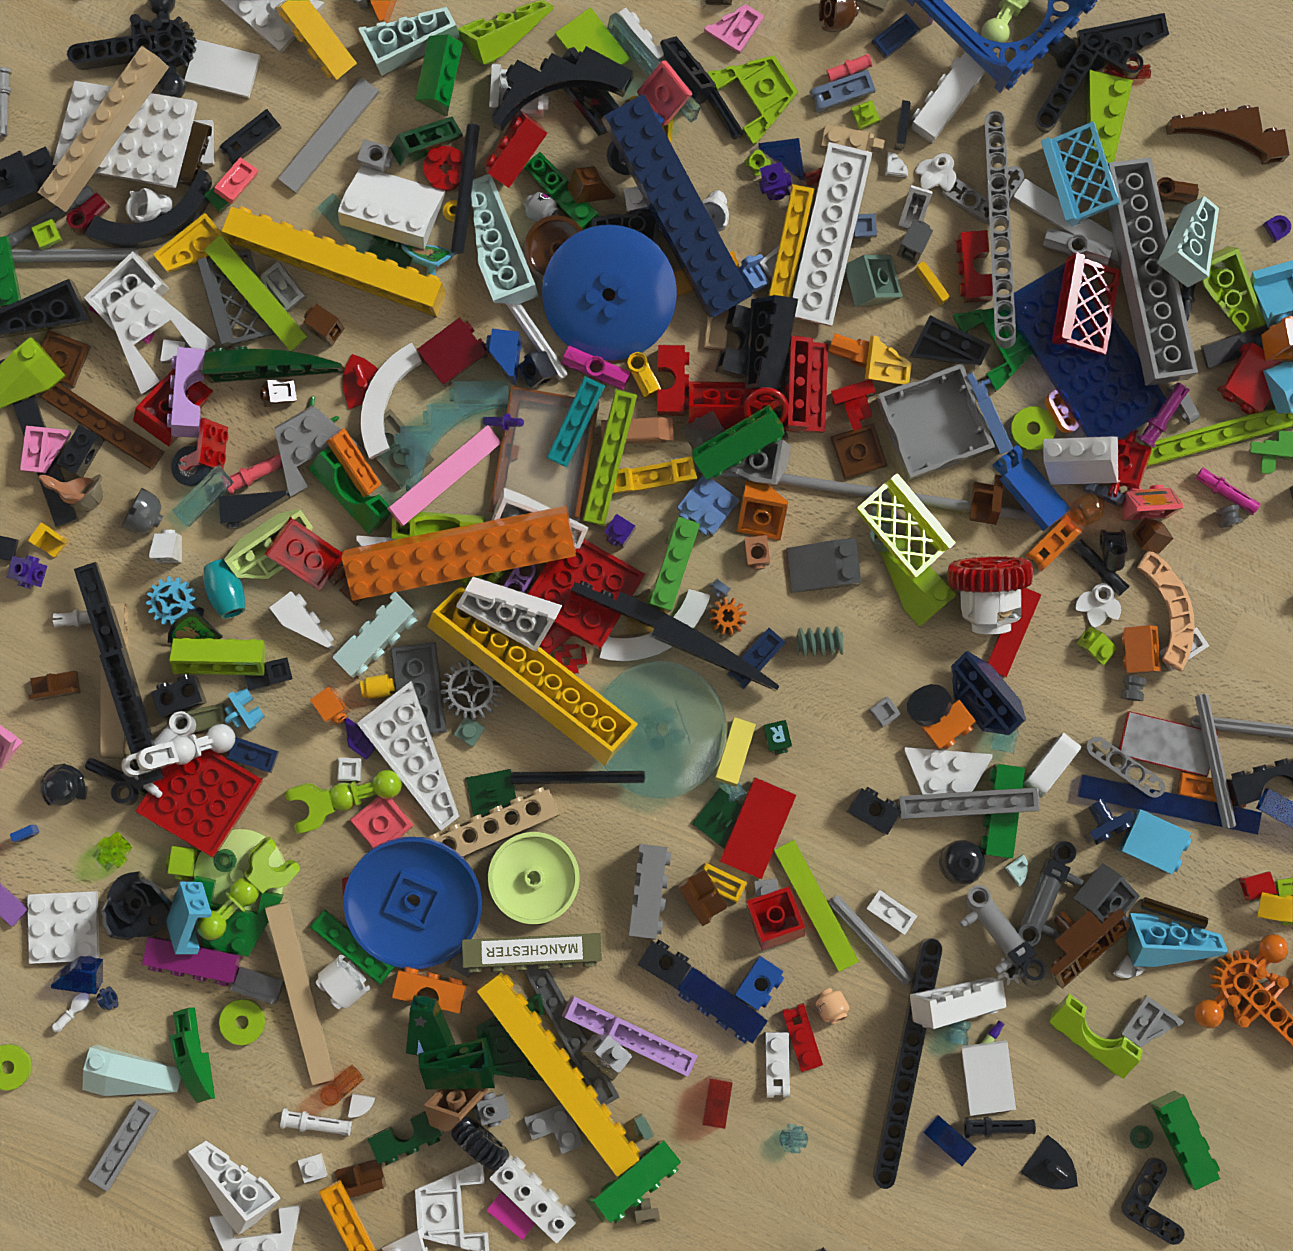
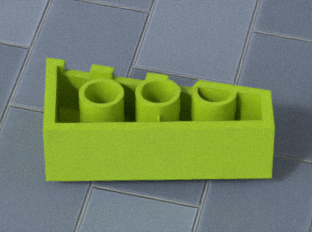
M1089 70L1085 77L1086 124L1092 121L1095 123L1107 163H1112L1115 161L1133 80ZM1091 130L1087 131V144H1089L1093 136ZM1091 149L1086 159L1088 162L1095 164L1099 154Z

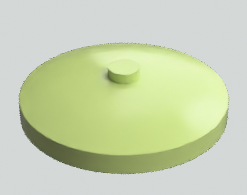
M235 829L231 831L215 858L202 851L200 852L195 864L194 878L195 876L216 880L213 903L223 905L227 901L228 897L225 892L228 891L230 893L234 881L245 877L243 873L249 866V853L266 837L265 835L252 830ZM277 846L269 857V866L279 867L285 863L282 853ZM285 887L269 888L266 891L282 894ZM259 890V896L255 903L244 908L258 912L262 892Z
M541 832L522 833L507 840L496 851L488 871V886L495 904L511 919L526 924H542L562 915L575 900L580 884L579 866L570 848L558 838Z

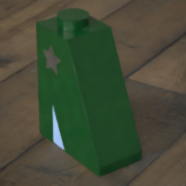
M414 995L409 1012L406 1054L418 1055L419 1053L455 1045L454 1038L438 1000L427 996Z

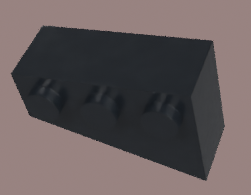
M930 315L909 358L955 364L963 363V365L979 367L991 344Z

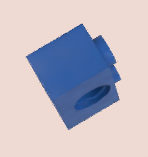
M759 955L736 990L735 995L757 1010L761 1006L765 1008L772 998L769 993L773 987L777 989L784 979L782 973L784 971ZM765 978L767 980V987L763 990L756 989L754 986L756 979Z

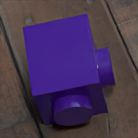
M616 513L604 532V535L607 537L606 541L615 547L620 545L624 548L636 527Z

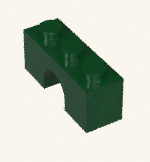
M424 1111L410 1119L413 1126V1135L409 1139L398 1138L391 1126L369 1136L367 1139L377 1163L385 1162V1165H389L399 1160L398 1155L406 1152L408 1156L419 1151L418 1146L425 1143L431 1146L441 1141L440 1136L444 1134V1131L430 1126Z

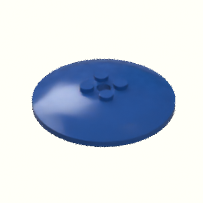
M599 225L574 234L557 249L544 274L542 299L551 327L565 344L592 356H599L603 360L610 361L629 358L632 353L643 352L658 341L673 317L677 299L675 275L668 258L649 237L625 226ZM604 289H613L615 291V298L613 300L604 299L602 295Z
M401 837L388 840L372 848L354 866L344 891V914L353 937L370 955L395 967L405 968L407 966L422 969L448 961L462 951V940L472 939L481 917L482 895L474 871L455 850L441 842L424 837ZM417 895L420 898V902L418 904H411L407 899L408 896Z

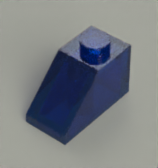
M79 956L58 971L51 984V989L96 995L103 982V959L92 956Z
M939 1115L935 1117L923 1132L961 1166L966 1163L977 1149Z

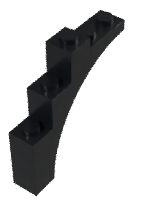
M587 46L583 52H578L574 60L575 65L551 53L549 58L543 60L540 66L541 72L517 59L515 64H511L506 72L507 83L511 89H506L501 107H497L492 114L493 126L502 132L508 122L525 105L544 94L559 89L591 87L609 91L623 97L634 79L633 71Z

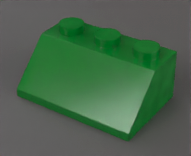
M449 34L428 37L415 98L416 101L443 116H448L463 46L462 42Z

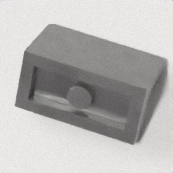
M241 966L235 983L231 985L230 990L275 1004L278 1002L284 980Z

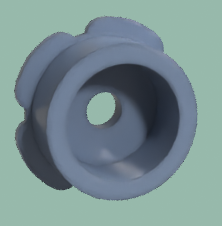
M717 578L713 584L710 582V585L713 586L710 591L720 598L723 595L728 596L730 587Z

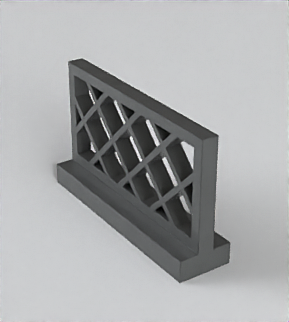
M250 249L237 252L241 258H248V266L258 277ZM198 259L199 271L221 348L227 349L231 348V345L274 335V331L268 324V330L258 332L252 327L258 318L264 321L262 317L246 307L249 303L247 300L242 305L232 299L238 289L226 278L225 274L221 276L214 271L213 265L216 263L212 259ZM223 282L235 287L230 297L220 292ZM229 303L241 308L236 318L226 313ZM243 311L255 316L249 326L238 320ZM235 324L247 329L242 337L233 338L232 329Z

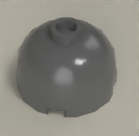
M141 488L124 519L122 528L138 534L149 532L153 526L158 528L163 515L160 514L161 503L157 496Z

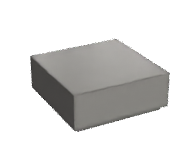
M888 696L869 709L882 728L901 715Z

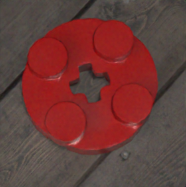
M440 146L428 152L424 160L423 171L432 187L447 192L453 191L459 186L463 153L451 146ZM444 164L452 167L451 170L447 171V174H443V170L440 169Z

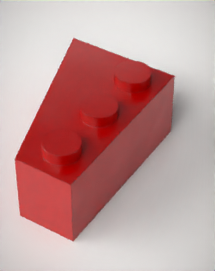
M518 111L498 142L493 154H490L486 159L484 169L490 176L510 188L548 133L536 120L523 111Z

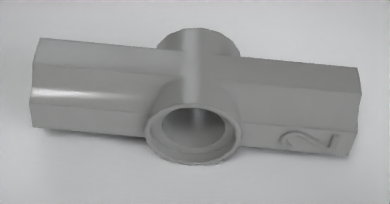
M1052 228L1048 229L1043 243V248L1069 256L1080 253L1085 255V259L1108 266L1114 248L1089 240L1082 234L1072 235ZM1074 244H1081L1084 248L1076 251L1072 246Z

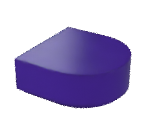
M1282 215L1275 216L1263 224L1274 243L1284 238L1291 230L1289 219Z

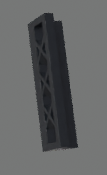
M575 47L569 48L562 58L575 65L574 60L578 51ZM572 87L564 88L563 90L596 134L601 136L608 133L606 127L602 128L597 119L601 120L604 115L619 108V105L610 93L591 87H577L579 92L573 90ZM583 101L589 103L592 109L587 108Z

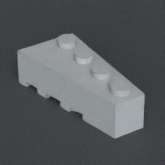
M640 844L629 936L656 939L657 934H662L663 921L659 920V912H664L666 898L661 896L662 888L667 889L668 875H664L665 865L670 866L671 852H667V847Z

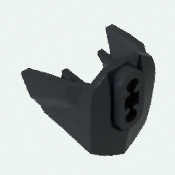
M140 871L124 874L115 880L109 890L104 908L101 911L103 926L112 939L130 940L135 937H150L166 924L172 902L154 882L150 881ZM138 899L141 901L140 907L136 904ZM151 916L157 917L158 922L156 925L151 923Z

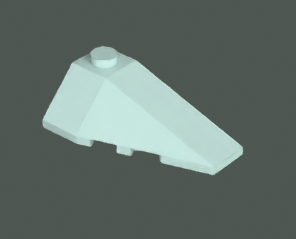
M94 1045L89 1048L84 1065L82 1090L103 1096L178 1092L182 1078L175 1066L100 1045Z

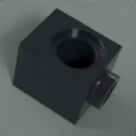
M532 351L524 356L525 360L518 365L530 389L545 385L558 375L546 351L539 353Z

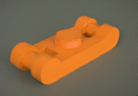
M1067 515L1026 555L1029 560L1032 559L1038 565L1037 568L1041 572L1082 532L1078 526L1075 527L1070 522L1071 519ZM1063 528L1069 533L1067 537L1060 532ZM1042 549L1049 554L1045 559L1039 554Z

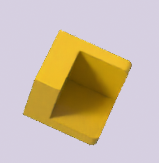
M42 522L28 539L29 542L54 558L58 556L69 541Z

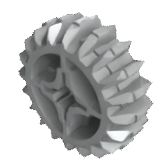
M467 659V666L465 667L463 662L459 661L460 669L457 670L454 666H451L450 668L454 674L445 673V676L450 679L449 682H441L442 685L448 686V689L441 690V694H448L449 696L444 698L443 702L448 703L451 701L452 703L447 709L451 711L456 707L455 716H459L461 711H463V719L465 720L468 718L469 713H471L472 720H476V713L478 712L481 718H484V709L492 713L493 710L489 705L492 703L494 706H498V702L493 699L494 697H502L500 693H495L496 689H502V685H495L494 682L497 681L477 665L472 666V661ZM473 671L484 674L489 684H477ZM467 672L465 684L454 688L457 678ZM471 682L474 687L483 688L477 689V692H474L475 694L472 696L467 691H460L466 690V687H469L468 685ZM490 691L487 700L477 707L478 695ZM454 695H466L470 708L461 706L456 701Z

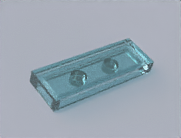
M332 193L317 206V209L351 246L356 248L357 252L363 254L365 251L368 252L377 243V240L370 233L339 224L338 210L341 201Z
M216 466L172 511L186 527H190L234 482L221 466Z

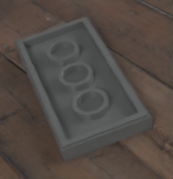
M436 642L390 648L396 692L412 681L430 734L447 732Z

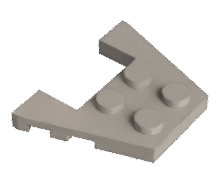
M314 405L274 427L290 496L308 487L297 466L329 448L330 446L326 441L341 430ZM353 440L361 454H366V450Z

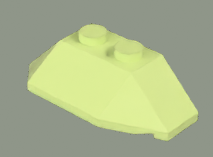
M300 509L278 513L239 539L224 559L237 578L268 579L283 569L281 565L264 555V553L289 517L312 531L313 526Z

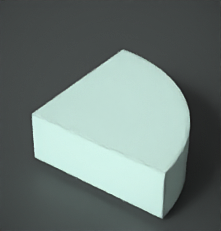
M1024 854L1005 867L1018 886L1023 884L1028 872V862Z

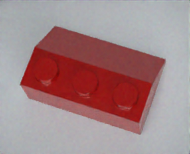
M689 381L688 429H717L724 431L746 419L743 410L744 403L749 394L754 390L745 389V382ZM753 406L750 407L752 415L757 412V408Z

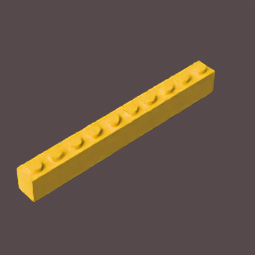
M500 971L478 988V994L617 1177L640 1160V1155L638 1154L640 1152L639 1147L633 1140L628 1141L624 1135L626 1134L624 1127L620 1122L615 1123L610 1117L612 1112L605 1103L601 1105L597 1100L598 1094L592 1085L587 1086L582 1080L584 1075L577 1066L573 1068L569 1063L570 1056L563 1048L559 1049L554 1043L556 1041L555 1036L549 1029L544 1030L540 1024L542 1023L540 1016L535 1011L531 1012L526 1006L528 1004L527 999L521 992L519 994L516 993L513 989L515 984L507 974L503 975Z

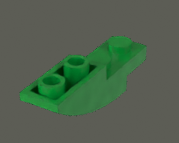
M541 152L536 154L524 166L525 170L545 194L555 199L557 207L568 218L576 221L583 230L592 224V218L600 217L598 212L588 202L576 204L567 188L569 181Z
M195 1007L173 1012L176 1034L170 1035L169 1038L174 1060L183 1083L196 1103L215 1099L209 1052H201Z

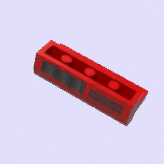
M791 336L785 363L784 396L789 404V412L786 420L783 422L784 430L796 433L801 431L825 432L829 343L813 342V338Z

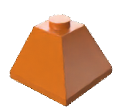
M746 480L736 532L756 536L767 535V538L781 540L788 501L768 484Z

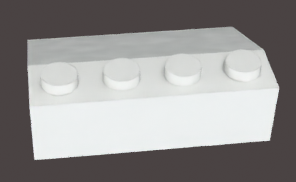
M361 166L346 190L338 210L339 224L425 250L445 196V191Z

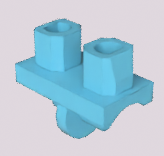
M247 688L236 694L234 691L229 693L228 697L237 711L234 712L231 706L226 707L225 711L229 716L224 719L225 723L233 722L236 728L242 725L239 720L241 716L251 731L256 729V724L265 716L258 706L248 713L243 707L254 700Z

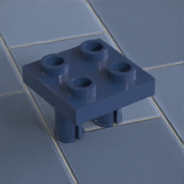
M1101 799L1088 807L1098 826L1084 837L1088 844L1095 842L1098 845L1111 837L1110 832L1115 831L1118 834L1132 826L1130 821L1135 819L1131 810L1118 817H1113L1104 799Z

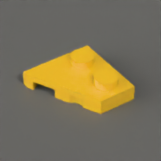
M870 336L865 379L896 385L909 383L912 363L906 358L899 356L892 347H887L880 341L878 336Z

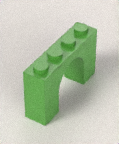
M678 517L672 522L665 544H668L658 577L650 588L646 604L666 614L672 611L700 527L699 523L682 517Z

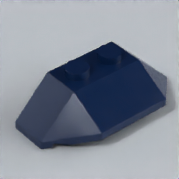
M966 651L951 665L954 698L962 702L983 732L1011 735L1026 721L1021 700L990 664L971 652Z

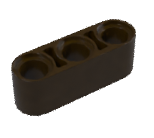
M193 121L177 183L191 186L199 169L202 167V162L200 161L202 155L205 156L209 143L208 136L211 137L212 126Z

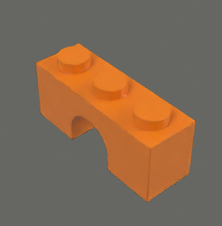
M405 966V970L401 969L398 971L392 998L412 1002L414 995L418 996L422 988L430 987L437 992L439 997L438 1003L442 1010L455 1013L462 1011L467 985L462 984V979L450 977L449 980L440 978L441 974L427 972V975L419 974V969Z

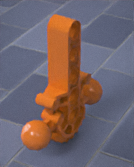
M1270 934L1262 938L1259 944V954L1253 960L1249 959V952L1243 950L1241 955L1238 950H1234L1233 957L1230 953H1227L1225 955L1226 961L1219 958L1217 961L1221 966L1212 967L1213 970L1217 971V974H1210V978L1216 980V982L1210 984V987L1217 988L1219 994L1214 1000L1207 999L1198 1003L1194 1012L1197 1023L1207 1029L1219 1026L1224 1018L1223 1010L1228 1005H1231L1234 1010L1235 1024L1246 1028L1260 1015L1293 1048V1035L1290 1037L1287 1035L1288 1027L1293 1025V1016L1276 1000L1284 988L1289 985V980L1284 976L1268 973L1265 968L1269 963H1279L1286 958L1288 944L1285 939L1276 934ZM1244 975L1246 983L1244 986L1238 987L1237 979ZM1263 978H1267L1268 981L1263 983L1262 985L1257 981ZM1257 992H1261L1262 1000L1260 1003L1255 1004L1253 1000L1254 995ZM1242 998L1244 1000V1003L1241 1006V1008H1239L1238 1004L1240 1003ZM1277 1008L1279 1016L1277 1019L1272 1020L1270 1013L1273 1009Z

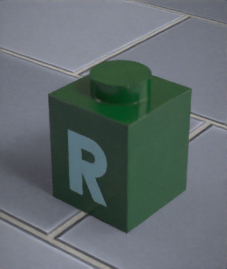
M786 720L763 725L769 752L774 751L775 755L787 753V748L792 747Z

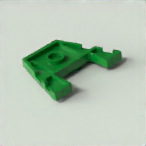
M1023 302L1014 303L1016 341L1010 348H1001L996 343L994 308L973 310L967 313L961 312L953 315L958 328L964 332H968L983 324L1003 358L1004 364L985 374L987 379H990V384L995 392L1007 382L1044 342L1041 333ZM1006 310L999 312V315L1002 317H1006L1010 314V312ZM1002 332L1000 334L1002 338H1009L1011 336L1009 332Z
M195 876L194 882L203 883L211 911H217L222 904L212 902L216 880ZM270 891L262 893L258 912L250 910L243 912L238 908L226 920L224 934L216 940L202 938L203 947L248 957L269 923L265 908L280 904L284 894Z

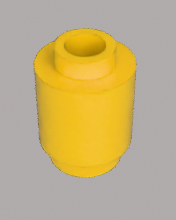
M388 674L366 677L365 680H360L362 697L369 700L390 697L391 692L395 691L393 678H389Z

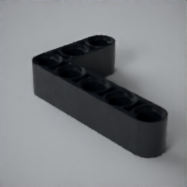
M1097 30L1090 31L1083 39L1036 117L1037 129L1041 132H1049L1055 127L1096 60L1128 78H1134L1141 72L1143 58L1138 53ZM1090 39H1097L1100 45L1093 48L1088 44V41ZM1116 50L1119 57L1112 59L1107 55V52ZM1084 58L1087 60L1088 65L1080 67L1077 65L1076 60ZM1134 61L1138 64V68L1130 70L1126 63ZM1072 77L1075 79L1076 84L1074 86H1067L1064 83V79ZM1059 96L1063 98L1064 103L1057 106L1052 102V99ZM1047 115L1051 117L1052 123L1044 125L1041 123L1040 118Z

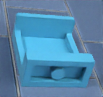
M1293 260L1253 271L1250 281L1268 328L1280 323L1284 317L1293 316Z
M1136 809L1134 813L1135 819L1130 822L1132 826L1127 828L1117 851L1154 866L1166 874H1173L1174 871L1177 872L1182 863L1180 856L1183 851L1188 849L1191 843L1189 838L1191 832L1146 811Z
M179 882L166 920L175 954H198L200 946L194 925L197 918H209L211 916V909L202 882Z

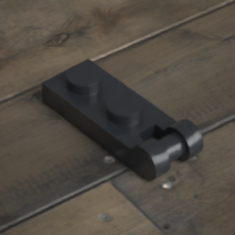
M266 109L219 146V149L223 154L228 155L230 163L234 165L240 157L243 159L282 127ZM238 143L241 148L235 151L233 147Z

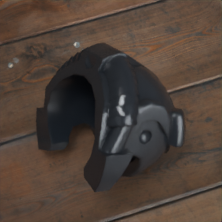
M66 763L53 765L41 779L40 792L48 805H67L75 797L86 800L88 787L85 786L84 776L71 765Z

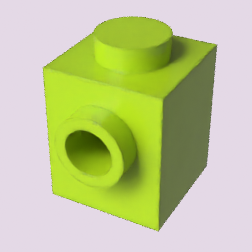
M172 846L171 855L168 854L166 859L168 873L174 874V879L188 880V876H194L199 850L196 848Z

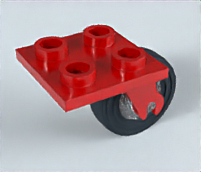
M206 418L200 419L198 447L185 446L177 451L172 460V474L179 483L190 487L198 486L208 478L211 470H224L226 443L229 438L228 427Z

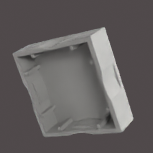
M963 363L934 373L924 380L907 383L882 392L876 397L878 407L907 482L991 452L995 447L985 419L976 405L974 391Z

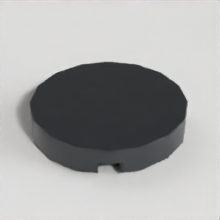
M936 684L925 685L917 689L907 702V712L915 723L924 726L940 722V718L944 715L946 717L952 707V698L946 688Z

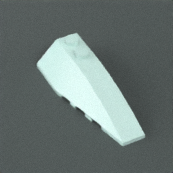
M487 174L474 179L471 197L478 264L493 302L520 304L539 297L536 285L492 176Z

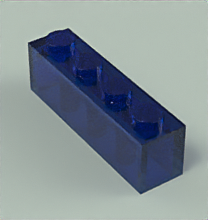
M694 966L690 968L677 988L680 991L679 997L688 1003L692 1000L698 1004L697 1010L707 1017L709 1014H712L717 1018L716 1023L725 1030L730 1027L736 1032L734 1036L745 1044L747 1041L753 1043L768 1022L764 1016Z

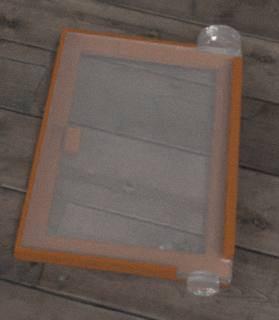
M511 386L506 414H510L511 418H522L524 425L522 427H510L508 431L503 430L489 512L494 513L503 488L525 495L551 509L567 506L569 518L579 522L600 399L569 466L566 468L547 459V455L575 397Z

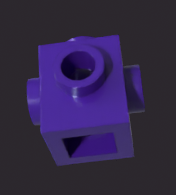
M782 162L760 168L762 180L759 181V186L762 194L766 193L769 201L781 200L785 196L790 195L789 186H792L790 173H786Z
M26 555L25 559L12 556L6 578L18 581L17 585L31 589L32 585L41 587L47 566L39 563L40 559Z

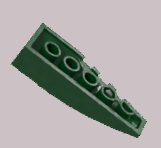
M246 346L234 347V350L225 351L224 348H214L212 352H205L202 374L211 383L344 372V367L341 363L322 357L277 349H248Z

